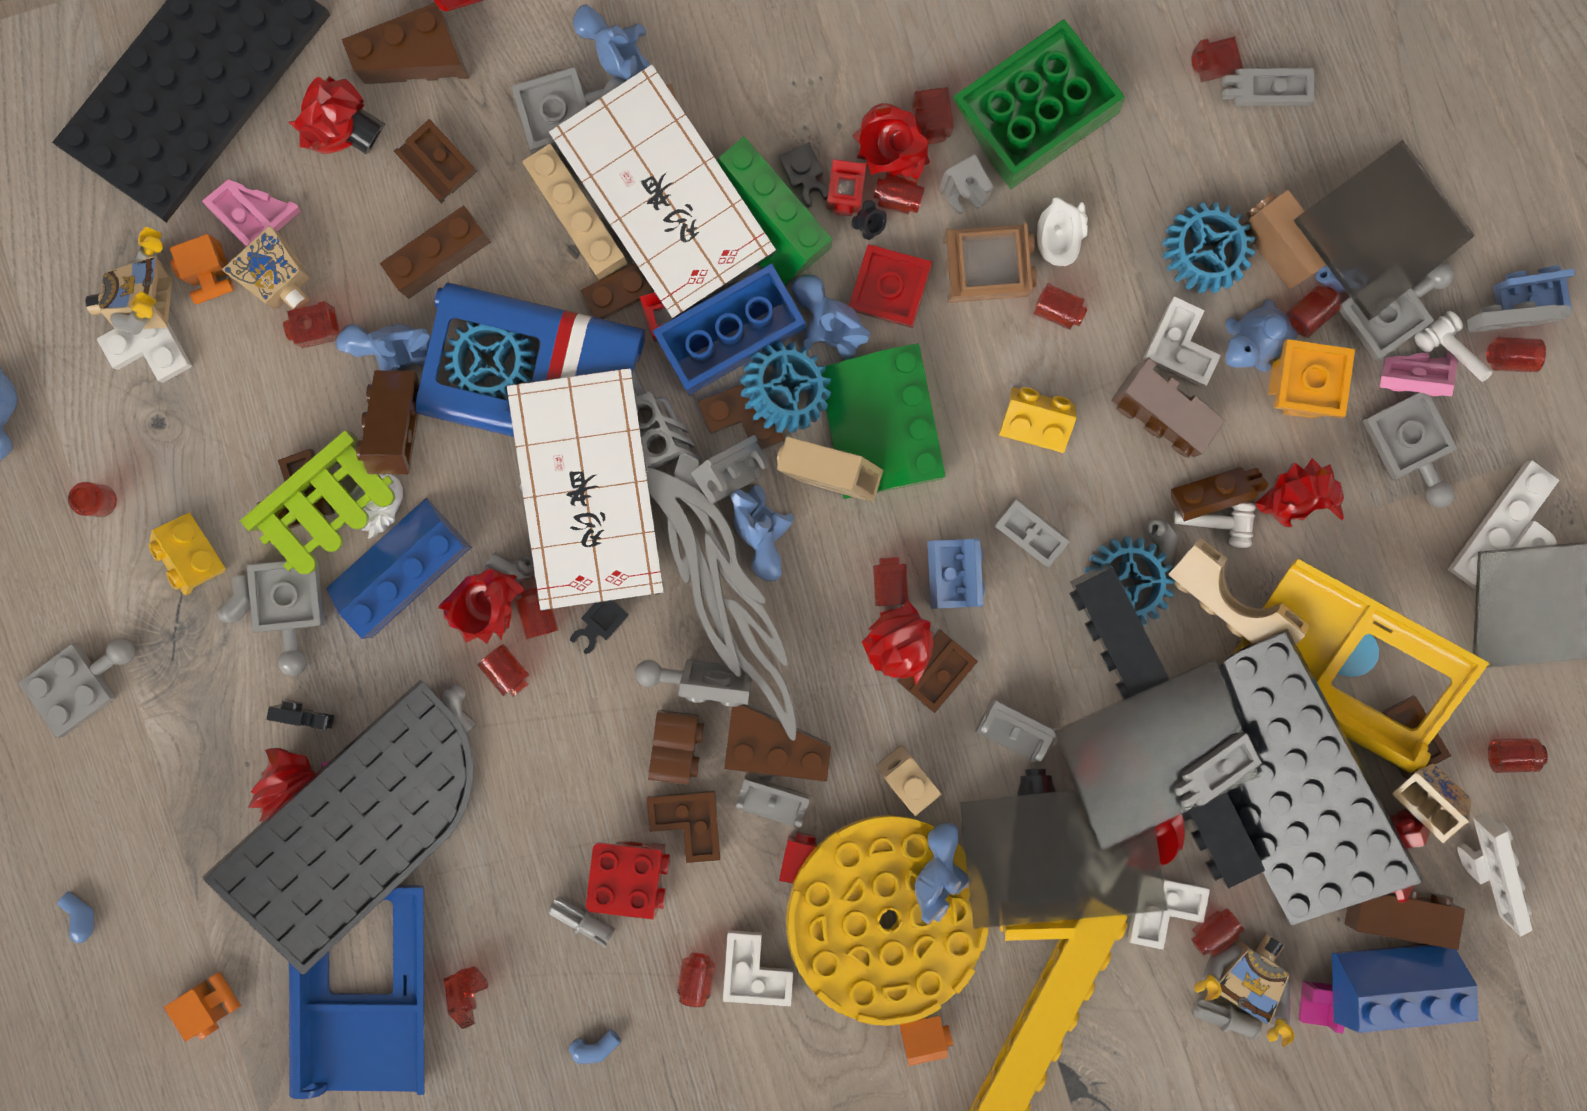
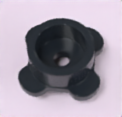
M867 200L863 203L862 209L858 212L857 216L852 218L851 226L855 230H860L864 239L871 240L883 232L886 227L887 216L884 211L876 208L874 201Z

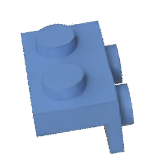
M1560 265L1539 269V274L1528 276L1527 270L1506 274L1505 281L1493 286L1496 305H1501L1502 310L1513 309L1515 304L1534 301L1536 307L1568 305L1572 310L1567 279L1575 276V270H1561Z
M980 539L927 541L931 609L982 607L985 588L982 582L981 563L983 552L980 547Z

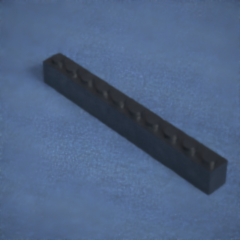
M1105 563L1070 581L1074 591L1070 592L1069 595L1078 611L1084 609L1089 619L1088 622L1084 623L1092 640L1094 642L1099 640L1105 651L1100 653L1101 659L1109 672L1115 670L1120 680L1115 683V686L1124 702L1130 700L1135 712L1130 714L1139 732L1146 731L1150 742L1145 745L1154 762L1161 761L1165 772L1161 773V777L1168 790L1172 792L1174 791V786L1183 780L1181 773L1206 756L1207 753L1114 568ZM1226 790L1204 805L1198 806L1194 803L1189 807H1183L1180 801L1175 803L1184 821L1191 820L1195 831L1190 834L1200 852L1206 850L1210 860L1205 863L1215 881L1221 879L1229 889L1266 871Z

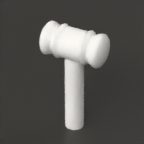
M1447 311L1444 316H1440L1421 332L1415 334V342L1424 352H1431L1434 347L1442 344L1481 382L1491 376L1492 371L1454 337L1456 332L1463 329V322L1456 313Z
M1244 502L1232 506L1234 510L1231 512L1232 517L1207 514L1185 522L1180 513L1174 511L1173 524L1230 530L1229 535L1231 537L1228 543L1233 547L1247 548L1252 546L1251 537H1253L1254 517L1256 516L1253 512L1256 509V505L1252 502Z

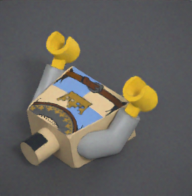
M144 227L138 237V244L141 247L135 259L127 265L108 271L103 275L101 293L89 295L85 299L87 310L92 316L103 314L115 329L133 335L139 334L142 329L168 327L173 277L156 257L157 253L163 249L162 242L160 241V232L150 227Z
M1265 934L1256 950L1240 941L1236 945H1229L1211 954L1202 975L1204 980L1197 981L1194 984L1195 992L1198 993L1207 988L1206 1001L1216 999L1221 995L1267 1025L1272 1021L1275 1026L1267 1031V1039L1270 1042L1277 1040L1279 1032L1282 1036V1046L1285 1047L1291 1044L1295 1036L1293 1029L1289 1026L1291 1007L1289 972L1275 963L1284 945L1268 934Z

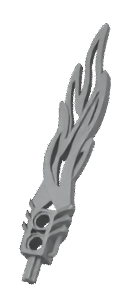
M633 371L632 382L637 415L645 409L653 412L650 421L644 424L639 423L649 495L668 517L669 539L679 573L685 583L688 584L691 580L699 618L710 641L724 663L736 676L741 677L742 668L756 682L769 700L788 737L794 741L797 732L796 718L787 685L778 670L761 651L749 627L750 624L763 638L781 664L787 666V656L783 643L774 624L761 605L766 604V599L741 569L737 559L735 539L727 521L716 506L710 504L691 474L703 462L700 456L693 453L690 448H696L694 442L686 438L683 433H689L687 427L678 422L667 398L658 397L655 399L651 391L644 393L635 371ZM659 404H663L669 418L663 416L658 406ZM658 439L665 440L667 444L662 453L653 454L650 452L652 442ZM678 460L674 477L656 470ZM677 499L682 500L696 513L707 531L705 534V546L709 566L691 523ZM709 516L717 524L727 546L730 558L728 557L723 547L719 543L718 539L716 538L710 523ZM678 535L686 552L683 560L680 554ZM720 571L732 589L761 617L770 630L773 639L768 636L740 604L724 598ZM702 589L714 623L721 636V639L713 629L711 622L708 618L704 605ZM726 607L735 618L739 630L752 653L775 679L782 692L786 712L767 682L739 651L731 632Z

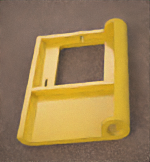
M1299 558L1295 559L1262 609L1283 603L1309 624L1306 635L1296 645L1349 740L1409 773H1413L1416 769L1424 768L1431 756V753L1427 752L1428 745L1489 665V662ZM1367 634L1374 635L1451 678L1448 687L1417 728L1410 729L1331 684L1363 636ZM1243 636L1232 654L1252 643Z

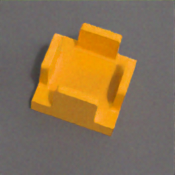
M1290 339L1283 341L1281 358L1272 363L1268 395L1275 396L1274 408L1282 409L1285 415L1312 419L1322 416L1346 417L1355 349Z

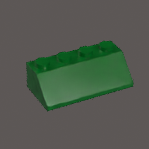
M745 136L716 160L776 249L757 262V264L762 269L772 264L785 287L832 248L833 239Z

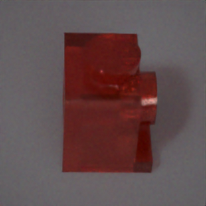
M948 87L915 91L912 106L913 109L920 108L915 110V117L918 126L923 130L924 137L927 138L928 144L944 142L946 137L951 136L954 127Z
M322 301L318 302L317 305L287 311L289 320L283 322L284 332L289 341L293 340L295 345L307 348L337 340L340 333L335 307L329 303ZM311 320L310 328L305 329L304 321Z

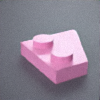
M229 179L202 200L204 205L245 247L267 227L271 226L276 231H279L301 212L299 207L293 202L289 201L286 203L270 197L268 193L259 190H249L244 185Z
M1447 351L1446 357L1429 359L1430 355L1428 352L1412 356L1386 357L1380 387L1398 392L1412 391L1426 393L1430 396L1443 395L1452 397L1458 359L1449 351Z

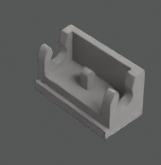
M974 154L945 170L938 189L941 195L945 193L952 208L957 213L962 214L963 207L958 202L959 196L970 197L971 203L978 209L986 204L993 190V185L977 156Z
M755 435L707 459L691 473L711 505L762 476L759 468L754 463V458L762 469L769 466L766 456L757 444L758 439Z
M1017 496L1010 502L1007 510L999 516L995 524L997 529L1047 568L1053 564L1070 543L1068 536Z
M991 699L975 731L1036 763L1038 760L1042 761L1057 731Z
M745 775L735 808L800 828L810 796L809 794Z

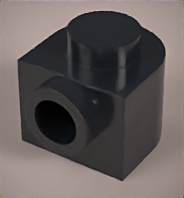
M360 109L352 117L353 130L351 136L346 141L353 143L352 146L364 154H368L382 132L385 123L365 110Z

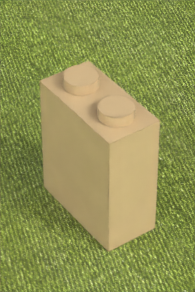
M790 437L786 438L785 444L781 446L777 455L778 466L776 470L799 482L874 503L884 470L861 456Z

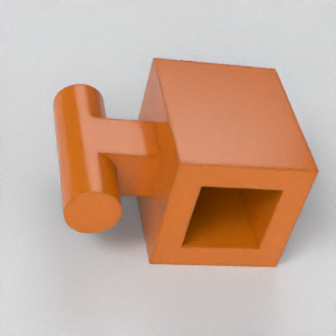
M205 234L170 247L173 256L170 263L177 278L193 286L201 284L202 288L190 292L191 299L195 305L235 291L230 278L219 282L217 280L218 277L226 275L222 269L228 264L219 240L209 234Z
M220 971L208 978L214 991H212L205 980L164 1006L165 1011L185 1042L196 1035L202 1040L219 1029L216 1022L227 1015L220 1004L221 1002L229 1014L241 1006Z
M940 1016L927 1019L925 1017L900 1025L908 1066L948 1058L947 1047L953 1046L949 1025L942 1026Z

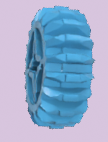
M1200 202L1196 210L1192 206H1188L1184 210V215L1177 214L1174 217L1175 225H1169L1166 229V233L1170 237H1166L1162 241V245L1170 249L1162 254V258L1166 260L1172 259V263L1166 269L1168 272L1174 269L1179 272L1174 278L1175 282L1185 278L1187 279L1185 288L1188 290L1197 284L1198 293L1203 294L1208 287L1212 293H1217L1220 291L1221 286L1227 290L1233 286V280L1238 282L1244 277L1242 271H1247L1251 267V263L1247 259L1255 255V250L1247 246L1255 241V237L1245 235V232L1251 228V224L1243 226L1239 224L1243 213H1238L1232 217L1230 215L1232 211L1231 206H1226L1220 211L1218 202H1213L1209 209L1205 202ZM1208 224L1220 228L1223 233L1212 231ZM1188 228H1190L1193 234L1191 236L1193 249L1185 253L1184 239ZM1219 242V244L1213 248V251L1204 250L1200 253H1197L1200 249L1203 248V245L1208 246L1211 244L1212 246ZM1231 243L1232 257L1227 267L1224 262L1226 260L1224 247L1226 244ZM1200 262L1207 267L1208 271L1212 270L1213 273L1202 271L1192 263Z
M466 321L469 330L465 332L460 327L456 328V333L461 337L458 341L449 338L448 343L455 347L454 351L448 350L444 352L446 358L453 360V362L444 365V370L455 372L448 378L449 383L452 385L459 383L457 389L499 399L503 395L509 401L507 386L518 385L521 381L525 383L532 382V379L525 375L526 371L533 372L535 370L534 364L526 362V360L536 357V353L533 350H525L530 347L532 341L529 338L521 339L523 334L482 324L476 326L474 322ZM486 336L504 337L500 343L496 341L488 347L482 346L477 342V340ZM514 347L516 361L514 369L510 374L505 367V360L510 354L509 350ZM470 349L474 354L475 361L470 368L471 372L467 375L465 359ZM480 351L484 352L487 356L493 357V360L496 362L495 365L500 369V372L494 367L487 365V362L484 360L485 357ZM492 375L498 376L503 381V383L493 387L475 385L480 379L484 381L488 376Z
M780 341L773 348L768 345L761 353H754L751 356V362L744 366L743 371L746 374L741 377L740 383L746 386V388L741 391L740 396L750 398L745 404V409L754 408L756 413L753 416V420L763 417L765 419L764 428H769L774 423L777 433L783 432L786 427L789 433H795L799 427L805 430L811 425V422L815 423L821 418L820 412H824L827 409L828 404L824 400L830 397L831 392L825 389V387L830 384L831 379L821 376L825 372L826 366L817 367L815 362L818 359V355H813L811 358L806 356L807 347H802L799 351H796L794 342L789 343L785 348ZM774 366L773 379L767 384H763L765 368ZM807 391L806 405L804 409L798 410L799 395Z
M1130 536L1123 537L1122 547L1117 539H1111V551L1105 545H1100L1098 551L1102 558L1097 555H1090L1089 560L1097 568L1105 563L1110 564L1116 557L1122 555V563H1119V571L1117 572L1119 580L1122 581V579L1128 578L1129 573L1131 574L1129 578L1143 581V583L1129 586L1128 591L1126 590L1128 586H1123L1142 626H1145L1148 621L1146 613L1150 618L1158 619L1159 613L1155 607L1163 610L1168 608V604L1162 600V597H1173L1174 592L1171 590H1166V584H1173L1175 580L1165 576V572L1171 571L1173 566L1171 564L1161 565V562L1167 557L1165 553L1153 556L1157 545L1154 543L1149 544L1144 550L1145 541L1143 538H1137L1133 545ZM1133 555L1142 559L1148 565L1152 576H1144L1138 571L1137 562L1133 561ZM1084 567L1083 572L1088 573L1095 568ZM1145 587H1153L1148 600L1135 609V602H1138L1139 592Z

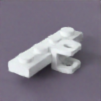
M1526 461L1447 570L1473 589H1481L1506 554L1520 563H1530L1531 561L1543 562L1557 542L1550 531L1538 522L1530 520L1559 482V479L1534 461Z
M1484 812L1473 818L1481 850L1474 852L1468 845L1463 843L1457 846L1459 857L1463 867L1480 885L1490 880L1499 916L1521 937L1533 931L1529 918L1532 912L1524 899L1523 891H1525V885L1518 875L1517 866H1519V861L1512 851L1510 843L1513 840V836L1503 822H1497L1487 812Z

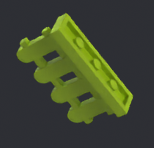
M344 430L239 520L248 531L261 530L263 535L259 538L264 545L271 542L287 560L283 564L287 571H291L294 568L300 574L314 572L317 568V560L311 554L314 550L321 546L328 552L338 551L343 545V538L338 530L347 523L352 529H363L369 523V516L363 509L371 501L377 506L388 507L395 500V493L389 487L394 481L389 475L382 479L379 474H367L363 462L358 460L356 446L359 439L353 432ZM340 463L342 467L332 474L330 470ZM348 475L365 492L357 501L340 483ZM313 485L316 490L309 496H306L304 492ZM322 497L340 515L332 523L314 505ZM287 508L290 512L280 519L278 514ZM296 519L313 537L305 546L288 528Z

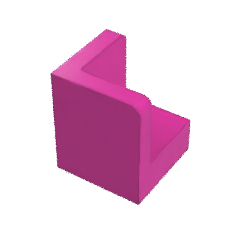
M1302 980L1298 1019L1306 1024L1328 1026L1335 1033L1343 1034L1344 1026L1333 1022V984Z

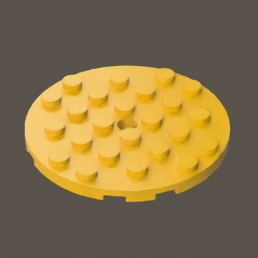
M896 815L873 816L849 823L830 834L816 846L801 866L792 885L787 904L786 933L795 966L805 983L822 1002L837 1013L839 1012L847 1017L856 1019L858 1022L884 1026L901 1025L925 1018L940 1010L942 1004L947 1002L955 993L959 994L975 973L973 969L980 957L981 951L985 949L989 930L987 893L977 867L958 843L954 853L953 864L962 869L972 879V884L968 888H964L959 894L955 893L952 895L950 893L945 900L950 905L941 921L936 922L933 920L930 924H927L922 920L921 909L915 895V882L919 873L933 858V852L928 845V834L934 826L928 823ZM891 910L896 913V922L891 928H882L879 920L884 912Z

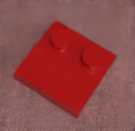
M868 244L848 306L853 308L856 313L913 328L933 266L932 261Z

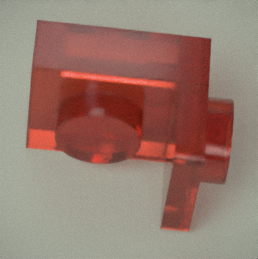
M1235 36L1209 43L1208 38L1200 40L1191 55L1193 70L1195 73H1199L1201 83L1233 75L1235 70L1243 69Z
M475 966L461 969L456 974L443 978L448 1014L461 1029L475 1024L473 1010L477 1008L474 994L488 988L487 979Z

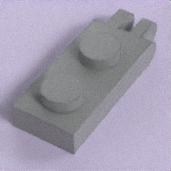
M1314 68L1235 70V75H1227L1221 78L1222 86H1235V89L1222 90V99L1235 100L1236 106H1310L1315 102Z
M1534 301L1515 304L1513 309L1502 310L1501 305L1487 306L1479 309L1480 314L1467 319L1468 333L1555 323L1570 317L1572 310L1568 305L1536 307Z
M1238 732L1181 773L1183 780L1174 786V790L1177 795L1185 794L1180 798L1183 807H1189L1194 803L1198 806L1206 804L1262 764L1248 735Z

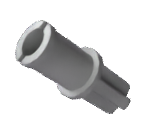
M557 897L553 901L548 911L553 917L574 928V934L577 935L579 932L600 944L603 948L615 931L614 927H610L590 915L588 910L584 912L561 897Z
M1202 997L1195 1000L1192 1013L1195 1017L1218 1025L1220 1030L1224 1032L1231 1030L1253 1040H1256L1261 1033L1262 1021L1235 1010L1233 1005L1223 1006L1213 1001H1206Z

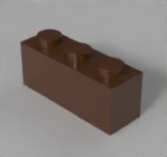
M463 205L380 262V265L398 291L410 299L490 244L491 241L473 215Z
M374 370L372 384H368L366 390L368 409L367 412L362 413L361 418L363 438L358 440L356 446L357 458L363 462L367 474L409 475L418 421L416 399L420 383L415 371Z
M1412 890L1408 901L1399 903L1396 893H1389L1347 907L1345 925L1357 932L1459 950L1465 909L1453 904L1452 897L1431 893V899L1419 897L1420 892Z

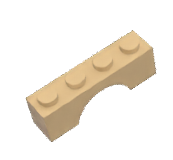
M548 144L522 161L599 281L629 266L624 255L551 144Z
M1201 537L1168 574L1175 580L1173 584L1184 593L1190 592L1200 600L1199 604L1206 612L1211 615L1217 614L1227 622V628L1234 635L1240 638L1244 636L1252 644L1288 629L1294 642L1297 644L1307 633L1309 624L1283 603L1270 608L1258 609L1248 607L1237 601L1229 592L1224 579L1227 558Z

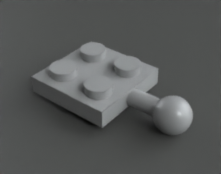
M576 67L511 86L532 154L548 144H551L552 147L558 146L549 131L626 82V80L615 77L606 83L605 88L584 94Z
M1434 263L1427 269L1425 278L1413 287H1410L1395 266L1339 304L1336 308L1373 360L1377 361L1434 322V319L1419 298L1433 288L1443 289L1448 287L1454 279V270L1447 263Z
M1417 392L1362 420L1392 480L1399 479L1419 469L1428 485L1426 499L1430 505L1436 508H1444L1453 502L1455 498L1453 487L1449 483L1441 481L1432 462L1458 448L1430 395Z
M316 558L317 568L310 574H300L294 568L291 571H287L283 566L286 561L246 565L253 633L282 630L284 652L278 659V667L287 676L299 675L306 667V658L298 650L296 628L325 625L318 558Z
M126 638L114 639L108 644L106 654L92 663L79 643L71 644L18 684L56 738L64 737L117 698L101 674L115 664L124 665L129 663L135 656V646Z
M687 659L682 671L661 668L653 660H644L635 669V678L644 687H653L659 682L680 684L679 697H686L687 700L697 703L707 700L721 701L723 705L730 707L740 706L741 704L748 705L752 678L742 668V675L738 677L726 664Z

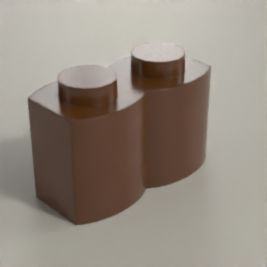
M666 710L657 711L648 780L689 785L690 778L697 777L700 757L693 756L695 743H702L704 723H698L699 715Z

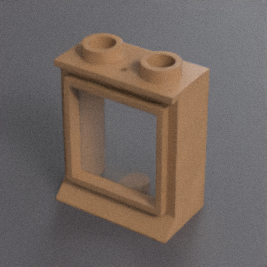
M1027 223L1023 225L957 230L946 228L943 235V244L947 245L946 274L949 275L950 293L947 296L948 303L1028 297L1033 291V287L1037 286V270L1035 266L1031 267L1030 254L1034 253L1035 248L1033 233H1028Z

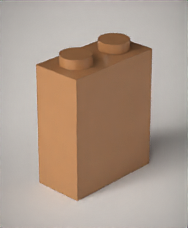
M1288 189L1278 197L1272 192L1246 213L1250 219L1243 225L1251 224V228L1245 233L1247 236L1255 237L1254 245L1289 290L1311 277L1338 256V253Z

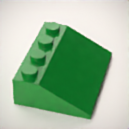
M1063 19L954 95L953 99L990 163L1008 187L1013 189L1118 115L1125 95L1067 21Z
M919 343L886 349L826 365L825 372L821 376L831 379L830 384L825 387L831 394L824 401L828 404L826 413L833 448L861 456L884 470L877 493L940 481L946 477ZM843 494V499L853 498Z

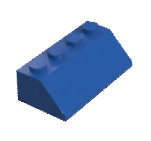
M770 264L653 330V333L690 396L750 362L751 356L756 352L761 353L766 346L770 345L773 348L777 342L781 341L783 343L803 332L806 323L775 268Z
M425 498L326 589L339 615L361 639L373 638L472 547L429 499Z
M1425 944L1332 953L1334 1023L1358 1033L1479 1021L1478 986L1456 949Z

